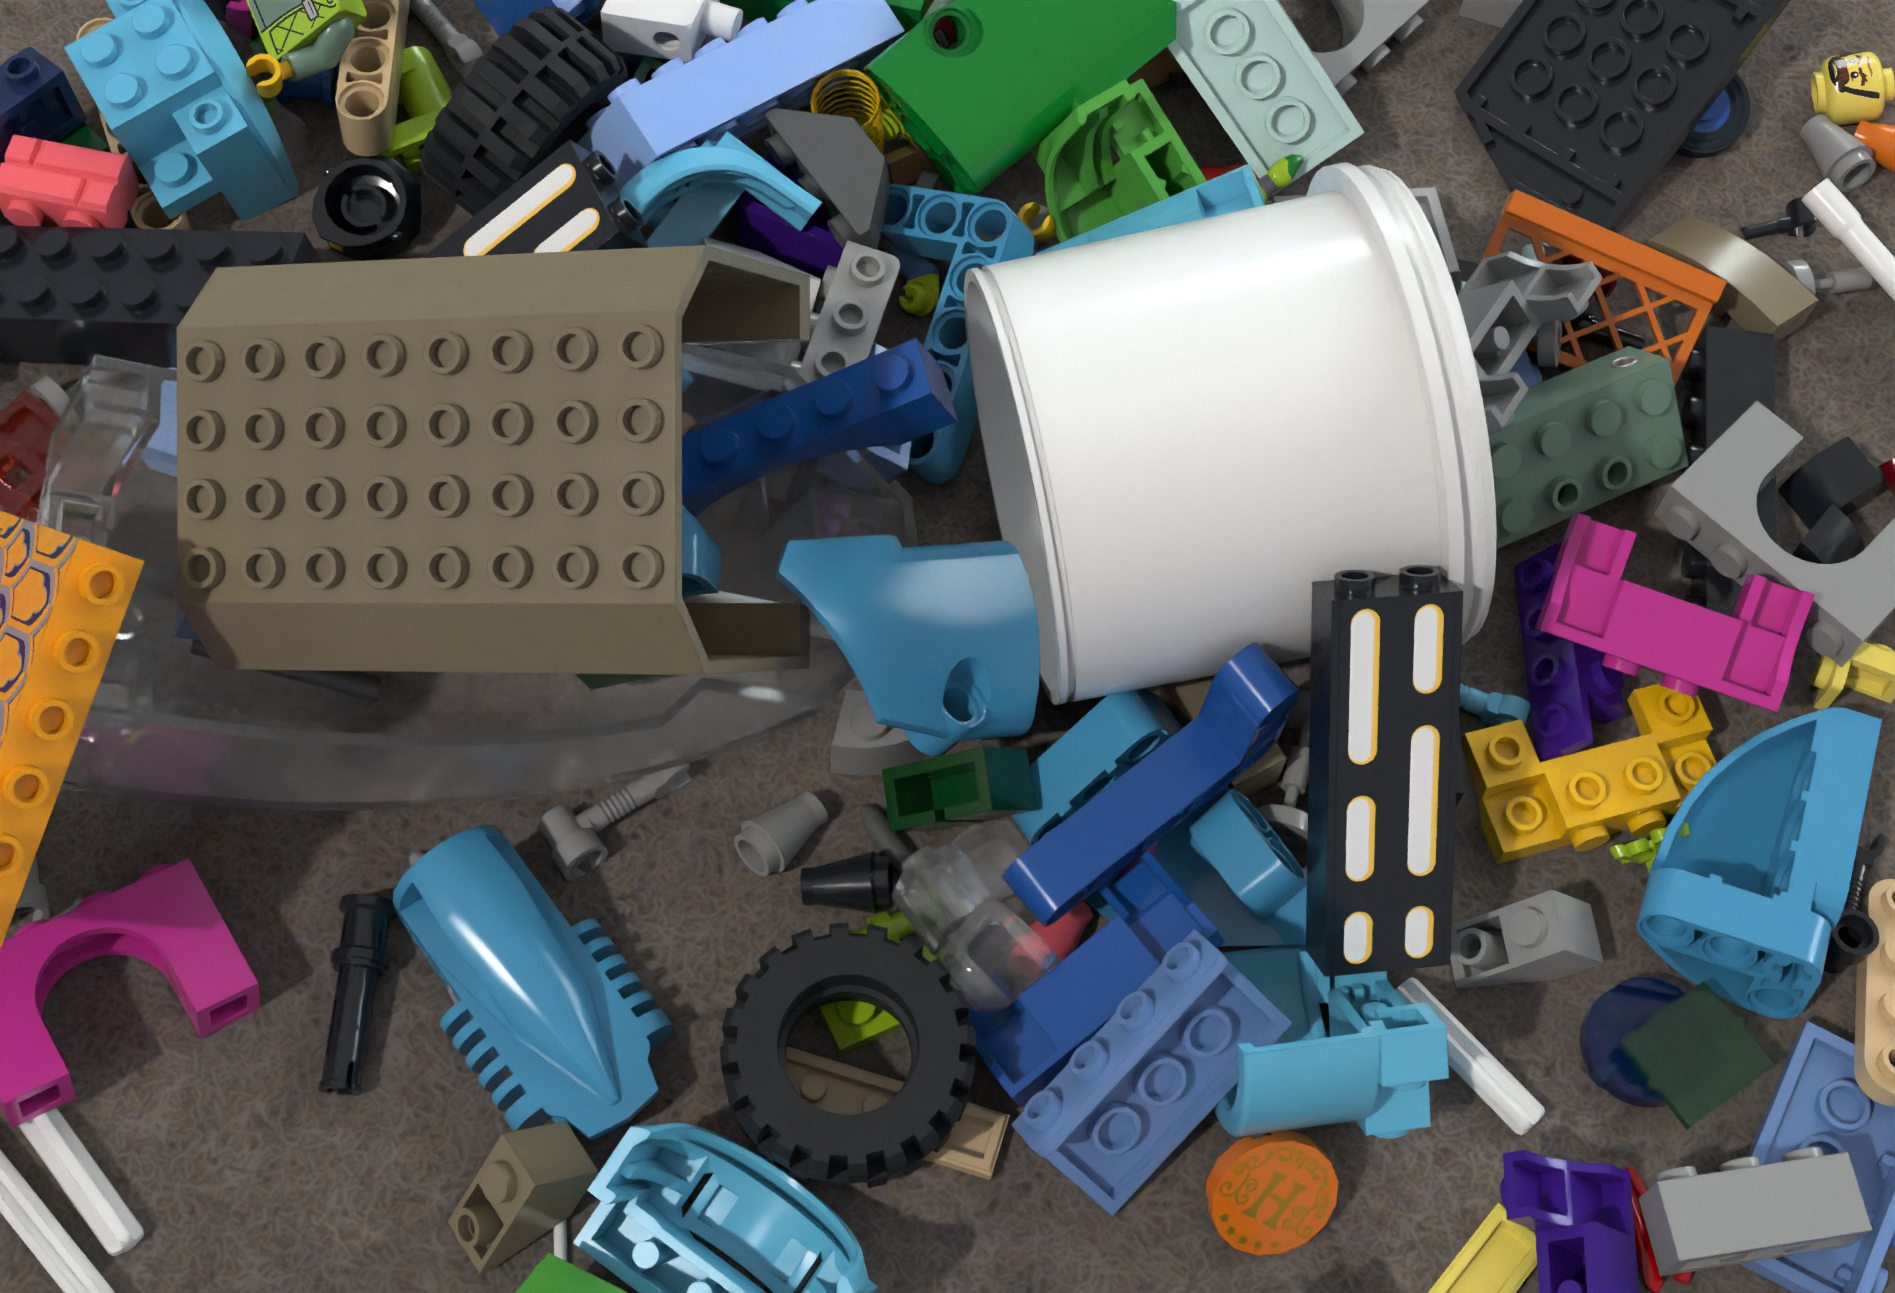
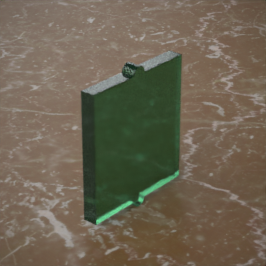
M1704 981L1617 1044L1647 1080L1646 1090L1650 1093H1657L1687 1130L1774 1066L1772 1061L1743 1028L1745 1020L1739 1016L1734 1017Z

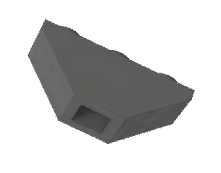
M773 108L766 112L764 115L770 137L765 140V145L771 157L782 170L790 166L799 178L796 180V185L822 202L820 206L830 218L827 221L828 227L842 249L845 248L846 242L849 240L877 250L891 185L885 157L853 117Z

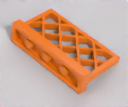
M1515 189L1510 193L1479 264L1483 258L1500 254L1499 249L1509 229L1530 239L1539 262L1548 264L1569 255L1580 260L1582 263L1592 261L1596 268L1612 274L1603 278L1593 292L1604 321L1576 332L1573 331L1570 321L1562 322L1566 336L1561 337V344L1568 341L1573 355L1560 350L1559 364L1574 369L1589 363L1584 360L1576 338L1604 327L1607 328L1614 350L1622 349L1623 345L1614 323L1644 312L1656 344L1640 350L1646 352L1658 350L1660 356L1669 358L1675 387L1713 304L1718 302L1727 281ZM1541 244L1559 252L1545 257ZM1621 278L1634 284L1641 307L1612 317L1600 286ZM1645 289L1664 298L1650 303ZM1674 301L1695 310L1684 333L1664 340L1653 308ZM1680 341L1671 359L1667 346ZM1529 343L1526 349L1537 354V343Z

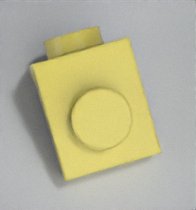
M1865 642L1843 667H1840L1828 656L1820 655L1810 678V685L1819 688L1814 708L1819 710L1828 708L1841 693L1844 686L1891 704L1895 699V651L1882 644Z

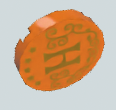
M1292 1130L1271 1132L1272 1135L1262 1136L1257 1139L1253 1135H1249L1236 1141L1217 1159L1206 1180L1205 1195L1208 1199V1212L1219 1235L1236 1250L1257 1256L1283 1254L1306 1244L1325 1227L1337 1204L1339 1182L1328 1156L1308 1135Z

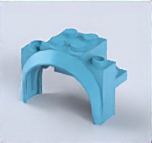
M105 0L115 19L64 47L110 129L139 167L170 220L220 191L242 222L270 211L299 194V183L273 121L260 95L257 93L253 81L247 75L246 68L231 41L203 0Z

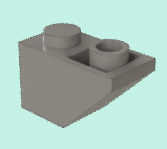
M1555 890L1546 891L1451 927L1450 959L1456 988L1555 980L1604 963L1591 904Z

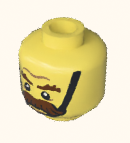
M1872 52L1827 58L1822 63L1820 71L1813 72L1811 75V96L1815 115L1825 114L1838 126L1857 124L1861 120L1868 122L1877 120L1882 115L1885 101L1894 100L1895 80L1892 68L1883 69L1879 58Z

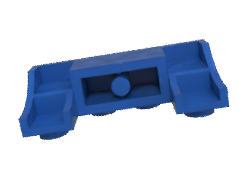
M1147 849L1139 854L1142 860L1112 885L1107 887L1104 883L1097 889L1118 916L1019 996L998 971H995L990 976L993 981L967 1002L970 1007L968 1015L970 1026L975 1027L977 1052L1009 1096L1021 1108L1027 1104L1032 1096L1044 1090L1069 1063L1075 1050L1094 1037L1115 1014L1121 1001L1129 994L1137 991L1162 964L1164 956L1173 946L1181 943L1194 929L1216 948L1225 942L1217 928Z

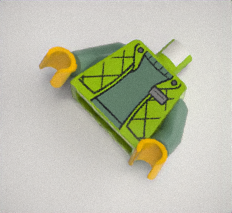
M246 0L268 53L254 55L248 60L246 64L247 75L255 77L262 72L273 75L269 80L262 81L256 85L257 93L265 98L275 97L282 89L283 80L289 79L292 82H297L337 66L354 37V29L366 19L367 12L362 0Z

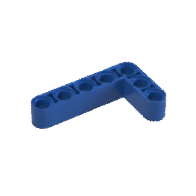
M1257 642L1246 646L1233 656L1216 674L1199 715L1027 849L1005 870L1002 879L1043 927H1048L1055 923L1136 859L1144 850L1151 847L1261 759L1278 740L1301 694V690Z

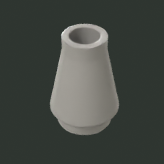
M1816 115L1802 127L1800 137L1807 144L1824 180L1829 178L1839 191H1853L1862 186L1872 176L1876 168V162L1872 158L1873 150L1833 123L1827 115Z
M805 791L789 802L744 821L741 826L742 832L734 838L735 848L742 861L755 874L765 877L772 871L781 873L817 828L828 820L827 811L814 794Z

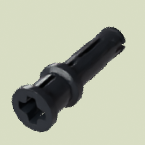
M348 894L342 896L339 901L338 908L344 913L339 947L331 951L330 961L333 964L332 968L338 972L322 1077L318 1090L329 1094L332 1092V1088H337V1094L359 1096L362 1092L361 1081L377 977L383 976L389 968L390 958L385 954L389 920L395 918L397 912L393 901L390 899L369 894Z

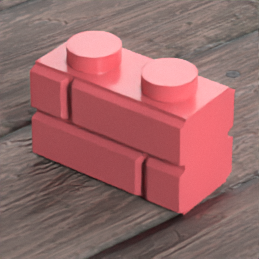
M13 135L4 155L5 162L0 165V209L5 218L16 226L125 227L128 211H131L139 192V182L129 156Z

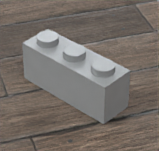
M1808 1147L1783 1155V1162L1760 1165L1759 1158L1752 1156L1725 1162L1719 1166L1720 1172L1697 1175L1695 1167L1685 1166L1656 1175L1657 1182L1639 1198V1203L1660 1277L1851 1246L1871 1232L1872 1227L1848 1152L1823 1156L1821 1147Z

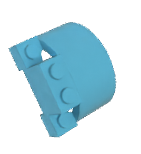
M1306 945L1272 946L1222 953L1238 971L1292 1022L1289 1028L1273 1045L1254 1047L1251 1043L1238 1044V1082L1213 1108L1220 1124L1230 1135L1242 1137L1356 1121L1366 1136L1374 1135L1379 1138L1391 1139L1402 1137L1411 1129L1431 1127L1429 1081L1448 1079L1449 1068L1447 1027L1426 1002L1407 1004L1388 982L1387 971L1324 977L1307 953ZM1319 1003H1328L1330 1037H1327Z

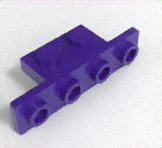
M1555 543L1517 564L1514 569L1534 745L1540 762L1570 755L1590 745L1593 741L1590 716L1606 725L1625 715L1621 691L1624 686L1623 675L1619 671L1601 665L1605 656L1604 653L1535 629L1555 574L1552 569L1561 547L1560 543Z

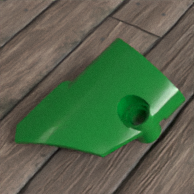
M957 0L924 17L916 26L864 67V72L876 84L880 97L946 183L956 193L974 196L1035 148L1075 108L1124 79H1128L1176 39V1ZM937 21L947 22L954 28L957 40L953 49L947 50L936 43L933 37V28Z

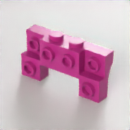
M1580 513L1572 514L1552 569L1555 574L1535 629L1604 653L1605 656L1601 665L1637 677L1640 667H1644L1664 674L1660 686L1696 698L1699 687L1769 711L1778 712L1788 685L1795 650L1813 602L1814 594L1776 584L1756 574H1747L1732 617L1629 581L1620 580L1637 533L1626 529L1620 530L1591 520L1589 516Z

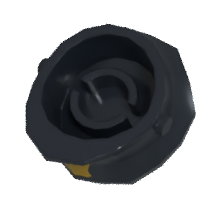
M363 156L345 159L337 167L330 166L324 172L325 178L313 199L311 218L321 239L327 241L331 250L359 261L382 260L390 258L407 248L420 233L422 214L421 185L407 169L392 157Z

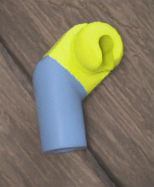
M891 245L887 253L898 258L900 261L899 274L906 278V285L903 286L905 296H899L900 305L908 313L924 316L931 312L938 303L940 271L936 264L926 257L903 253Z

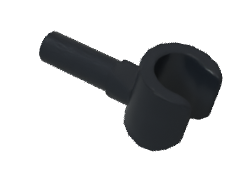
M1803 197L1791 200L1786 205L1787 217L1742 227L1741 230L1745 240L1787 232L1789 236L1799 237L1798 227L1803 225L1804 237H1808L1816 230L1815 222L1818 219L1801 201Z

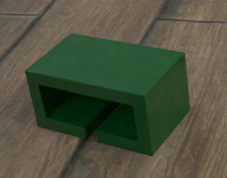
M979 747L882 769L890 832L944 830L980 822L979 820H992L1035 811L1027 748Z

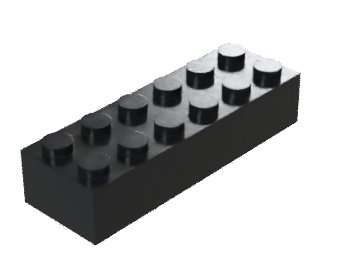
M0 225V361L177 368V327L216 268L322 263L305 232Z

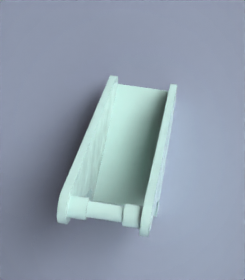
M1172 0L1176 1V39L1167 47L1248 164L1250 163L1259 179L1267 175L1272 164L1282 157L1291 154L1301 155L1304 162L1293 180L1289 183L1291 184L1365 133L1278 0ZM1285 187L1278 188V190L1273 195H1275Z

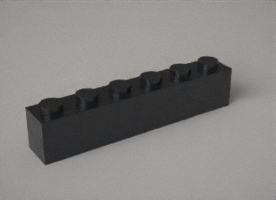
M1706 326L1681 372L1683 380L1691 381V394H1688L1685 398L1681 417L1682 427L1691 429V443H1688L1685 447L1689 466L1681 469L1682 474L1756 401L1775 414L1774 334ZM1775 476L1757 494V512L1764 530L1777 544ZM1688 543L1682 556L1681 574L1683 578L1691 579V595H1687L1684 601L1732 617L1742 586L1735 580L1720 574L1708 558Z

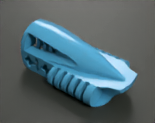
M480 825L448 838L419 858L402 876L393 892V904L397 915L448 990L450 986L453 991L452 995L457 1001L443 1015L439 1026L448 1037L454 1036L452 1044L459 1054L467 1055L465 1063L474 1074L481 1073L478 1077V1082L486 1092H493L491 1100L496 1108L500 1111L507 1110L504 1119L512 1131L542 1126L552 1119L555 1123L566 1121L572 1131L579 1130L588 1139H595L630 1122L657 1096L659 1089L652 1073L653 1070L648 1062L651 1050L671 1036L675 1026L661 1008L653 1009L656 1000L648 990L640 991L643 986L642 981L635 972H628L630 965L621 954H615L617 947L608 936H602L604 929L595 918H590L571 927L496 825Z

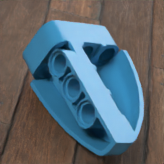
M1843 707L1821 709L1793 718L1757 734L1731 751L1703 775L1684 799L1658 846L1649 871L1636 929L1655 953L1694 984L1738 1007L1773 1019H1790L1802 1013L1821 983L1830 934L1835 929L1846 903L1882 719ZM1688 822L1691 836L1680 838L1682 826Z

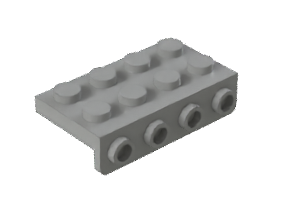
M847 240L838 267L828 265L818 293L820 301L816 313L810 312V341L800 342V345L803 347L798 361L793 359L782 393H786L869 357L899 273L900 261L897 257ZM800 462L768 473L765 493L787 499Z

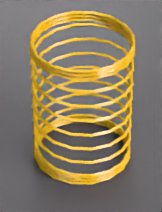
M850 69L832 71L822 77L812 89L810 99L812 113L828 114L837 107L846 105L862 106L871 111L873 115L863 109L847 108L836 111L831 115L849 110L865 113L846 112L837 114V116L856 117L866 120L867 122L860 126L863 130L873 124L865 133L870 132L874 128L868 137L873 136L871 141H874V144L877 143L876 147L883 154L885 146L881 99L876 84L869 76L860 71ZM842 76L858 77L870 84L868 86L861 81L845 79L831 83L818 94L823 85L834 78ZM843 82L859 83L869 88L871 91L869 92L860 86L845 85L833 88L832 90L824 94L818 101V99L825 90H827L835 84ZM843 88L860 89L870 94V96L872 97L870 98L861 92L844 91L833 94L831 97L822 102L824 97H826L835 90ZM847 93L861 95L873 103L871 104L862 98L844 97L832 101L822 109L824 104L835 96ZM846 99L860 100L873 108L871 109L860 103L848 102L836 105L824 113V111L835 102Z

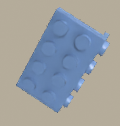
M1194 929L1181 943L1176 944L1166 953L1162 964L1137 991L1129 994L1121 1001L1115 1014L1094 1037L1075 1050L1069 1063L1044 1090L1030 1098L1021 1115L1011 1125L1034 1152L1050 1161L1113 1216L1238 1082V1044L1251 1043L1254 1047L1273 1045L1289 1028L1292 1022L1238 971L1215 946Z
M1807 1021L1797 1032L1746 1157H1758L1760 1165L1783 1162V1155L1808 1147H1821L1823 1156L1848 1152L1872 1231L1849 1247L1739 1265L1793 1293H1882L1888 1279V1270L1882 1268L1881 1265L1888 1247H1895V1107L1885 1106L1873 1101L1860 1089L1854 1076V1044Z

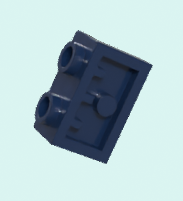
M27 47L18 54L8 58L0 66V165L5 162L4 155L13 135L58 142L87 121L64 71L34 48Z

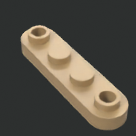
M1884 879L1873 885L1864 896L1861 906V912L1868 915L1875 922L1880 939L1876 949L1864 961L1857 964L1854 1076L1860 1089L1870 1099L1885 1106L1895 1107V1067L1890 1063V1061L1895 1062V879Z

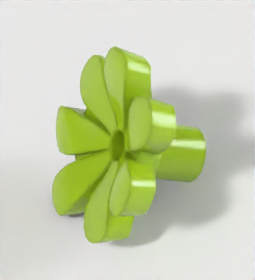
M1688 822L1683 824L1680 838L1691 836ZM1668 827L1652 830L1649 833L1650 840L1642 838L1628 844L1614 845L1609 848V851L1613 858L1620 860L1622 864L1636 862L1640 865L1645 864L1649 873L1658 846Z

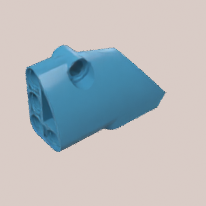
M872 535L792 540L783 546L774 577L803 601L843 652L861 683L876 723L904 729L910 743L918 751L935 757L947 753L960 741H985L1015 737L1025 734L1030 729L1035 715L1039 690V628L1028 575L1019 552L1010 542L985 541L902 547L899 538L895 535Z
M1138 689L1108 695L1029 766L1035 811L1011 815V818L1028 842L1034 845L1183 728L1157 694ZM1227 785L1158 840L1155 858L1160 861L1163 869L1217 928L1225 941L1219 947L1306 945L1307 873L1262 814L1239 791L1230 789ZM1119 872L1105 882L1107 887L1118 880ZM1095 890L1084 899L1109 922L1116 917L1117 914L1098 890Z

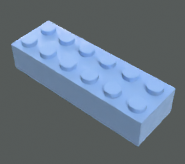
M795 0L777 14L776 17L778 19L767 23L764 17H760L743 27L736 34V39L728 43L725 42L723 37L716 38L700 48L694 54L695 59L685 64L680 57H677L658 68L651 75L652 79L643 84H640L637 78L623 83L608 95L607 98L611 104L595 113L586 121L589 130L577 144L590 153L598 150L609 159L619 175L615 185L620 192L627 182L639 171L666 155L681 150L701 147L707 139L717 145L727 131L738 140H741L767 127L764 114L771 109L779 108L798 111L810 105L812 89L822 77L832 71L841 69L857 70L864 73V67L891 46L905 30L885 0H815L809 4L806 0ZM842 76L832 79L831 81L822 86L818 94L821 92L822 89H824L831 83L848 79L850 76ZM843 83L831 86L822 93L819 99L833 88L843 86Z

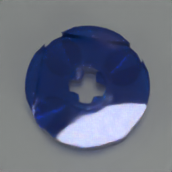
M1630 978L1605 991L1586 1012L1580 1029V1049L1588 1067L1589 1075L1598 1087L1607 1090L1613 1097L1630 1105L1645 1108L1663 1107L1672 1102L1682 1100L1708 1072L1713 1056V1038L1710 1026L1703 1014L1698 1017L1694 1008L1685 1002L1689 997L1676 986L1654 978ZM1641 1028L1650 1030L1651 1040L1661 1044V1051H1653L1650 1056H1645L1638 1051V1048L1633 1046L1631 1038L1636 1037Z

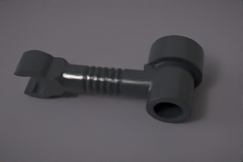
M1882 833L1872 841L1870 850L1862 849L1857 845L1846 903L1835 929L1830 934L1824 971L1828 973H1840L1849 965L1861 963L1879 944L1878 928L1868 915L1861 912L1868 872L1872 868L1874 860L1885 848V839Z

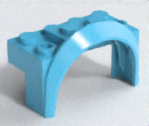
M728 131L717 145L707 139L701 147L677 151L652 162L639 171L620 190V194L636 207L644 223L649 219L647 224L655 230L646 241L649 248L701 245L703 236L708 238L712 236L745 191H748L799 232L822 203L796 185ZM683 362L682 388L694 373Z
M684 1123L630 1126L587 1190L601 1202L573 1242L638 1293H767L693 1238L690 1231L731 1257L759 1279L773 1293H797L820 1258H822L821 1264L801 1293H875L878 1289V1286L869 1280L862 1249L856 1237L845 1222L820 1197L788 1172L744 1145L713 1131ZM713 1173L683 1217L682 1206L704 1174Z

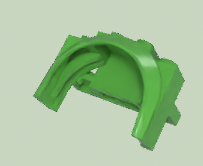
M1143 78L1131 85L1124 79L1078 106L1031 151V154L1045 174L1047 206L1049 214L1054 218V229L1060 243L1207 181ZM1110 143L1121 159L1114 166L1112 163Z

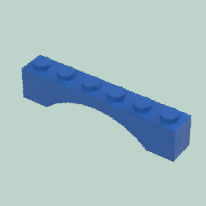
M914 338L683 435L682 505L696 517L711 504L730 492L768 473L802 461L837 452L868 447L902 445L958 422L942 367L917 338Z

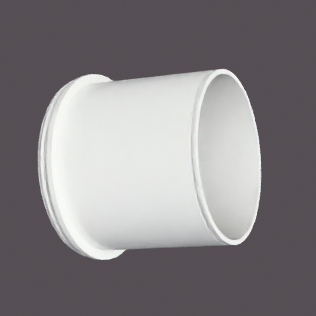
M1347 162L1323 166L1313 177L1305 197L983 266L981 270L979 268H972L966 271L964 279V310L969 361L980 433L1002 541H1008L1015 546L1029 578L1039 628V677L1046 694L1054 705L1064 704L1067 700L1075 702L1216 675L1233 656L1254 642H1257L1275 663L1311 657L1312 582L1334 580L1335 573L1344 570H1363L1374 573L1375 577L1399 575L1401 568L1412 565L1438 568L1442 575L1463 590L1462 645L1475 636L1482 628L1492 600L1497 540L1493 467L1483 399L1464 317L1442 251L1419 203L1409 188L1394 173L1372 165L1356 167Z

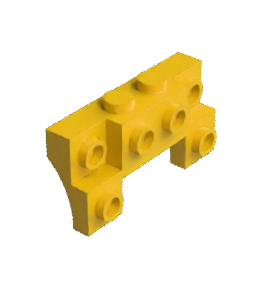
M1660 683L1635 689L1627 701L1636 720L1640 736L1539 762L1522 719L1465 733L1461 740V748L1475 787L1481 826L1496 863L1500 864L1572 844L1576 852H1584L1605 844L1610 839L1609 834L1629 829L1633 837H1640L1649 834L1654 829L1664 827L1667 823L1666 819L1675 816L1684 799L1703 775L1717 764L1706 741L1713 728L1698 695L1696 698L1660 686Z

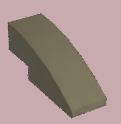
M1690 215L1647 242L1654 250L1726 280L1727 283L1718 302L1713 304L1711 311L1720 320L1730 315L1744 331L1774 334V343L1804 325L1818 302V299L1805 286L1768 255L1740 237L1712 223Z

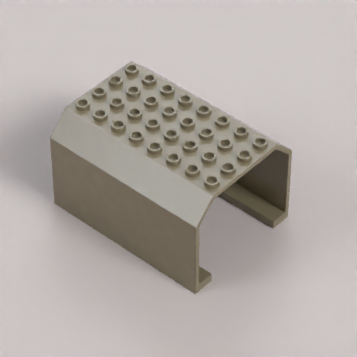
M708 245L216 268L177 327V568L179 606L217 669L717 675L810 669V610L804 603H684L682 598V345L810 341V275Z

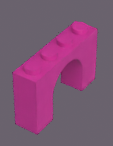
M189 858L174 865L162 864L155 866L142 874L137 882L112 893L108 891L95 893L81 901L76 909L50 921L41 919L30 922L21 927L12 938L3 942L0 950V1107L11 1129L76 1098L70 1073L42 1021V1013L47 996L55 983L67 971L84 961L100 956L124 955L141 959L153 965L169 980L200 1038L228 1026L261 1008L258 981Z

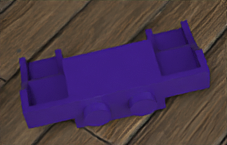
M1528 1150L1503 1153L1504 1178L1500 1186L1501 1199L1506 1209L1507 1220L1535 1230L1539 1293H1639L1630 1172L1611 1164L1560 1160L1535 1154Z

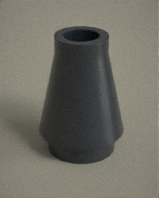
M870 851L825 865L801 869V895L804 906L820 905L878 914L879 907H893L894 875L890 856L876 857L875 852Z

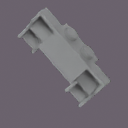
M1507 251L1483 258L1457 295L1477 369L1488 435L1501 431L1511 423L1515 416V409L1529 390L1517 372H1509L1541 324L1555 320L1559 322L1571 321L1588 308L1589 298L1603 279L1592 261L1572 265L1547 264L1525 258L1512 251Z

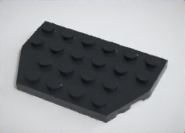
M1523 0L1454 93L1510 192H1513L1515 189L1615 232L1791 0Z

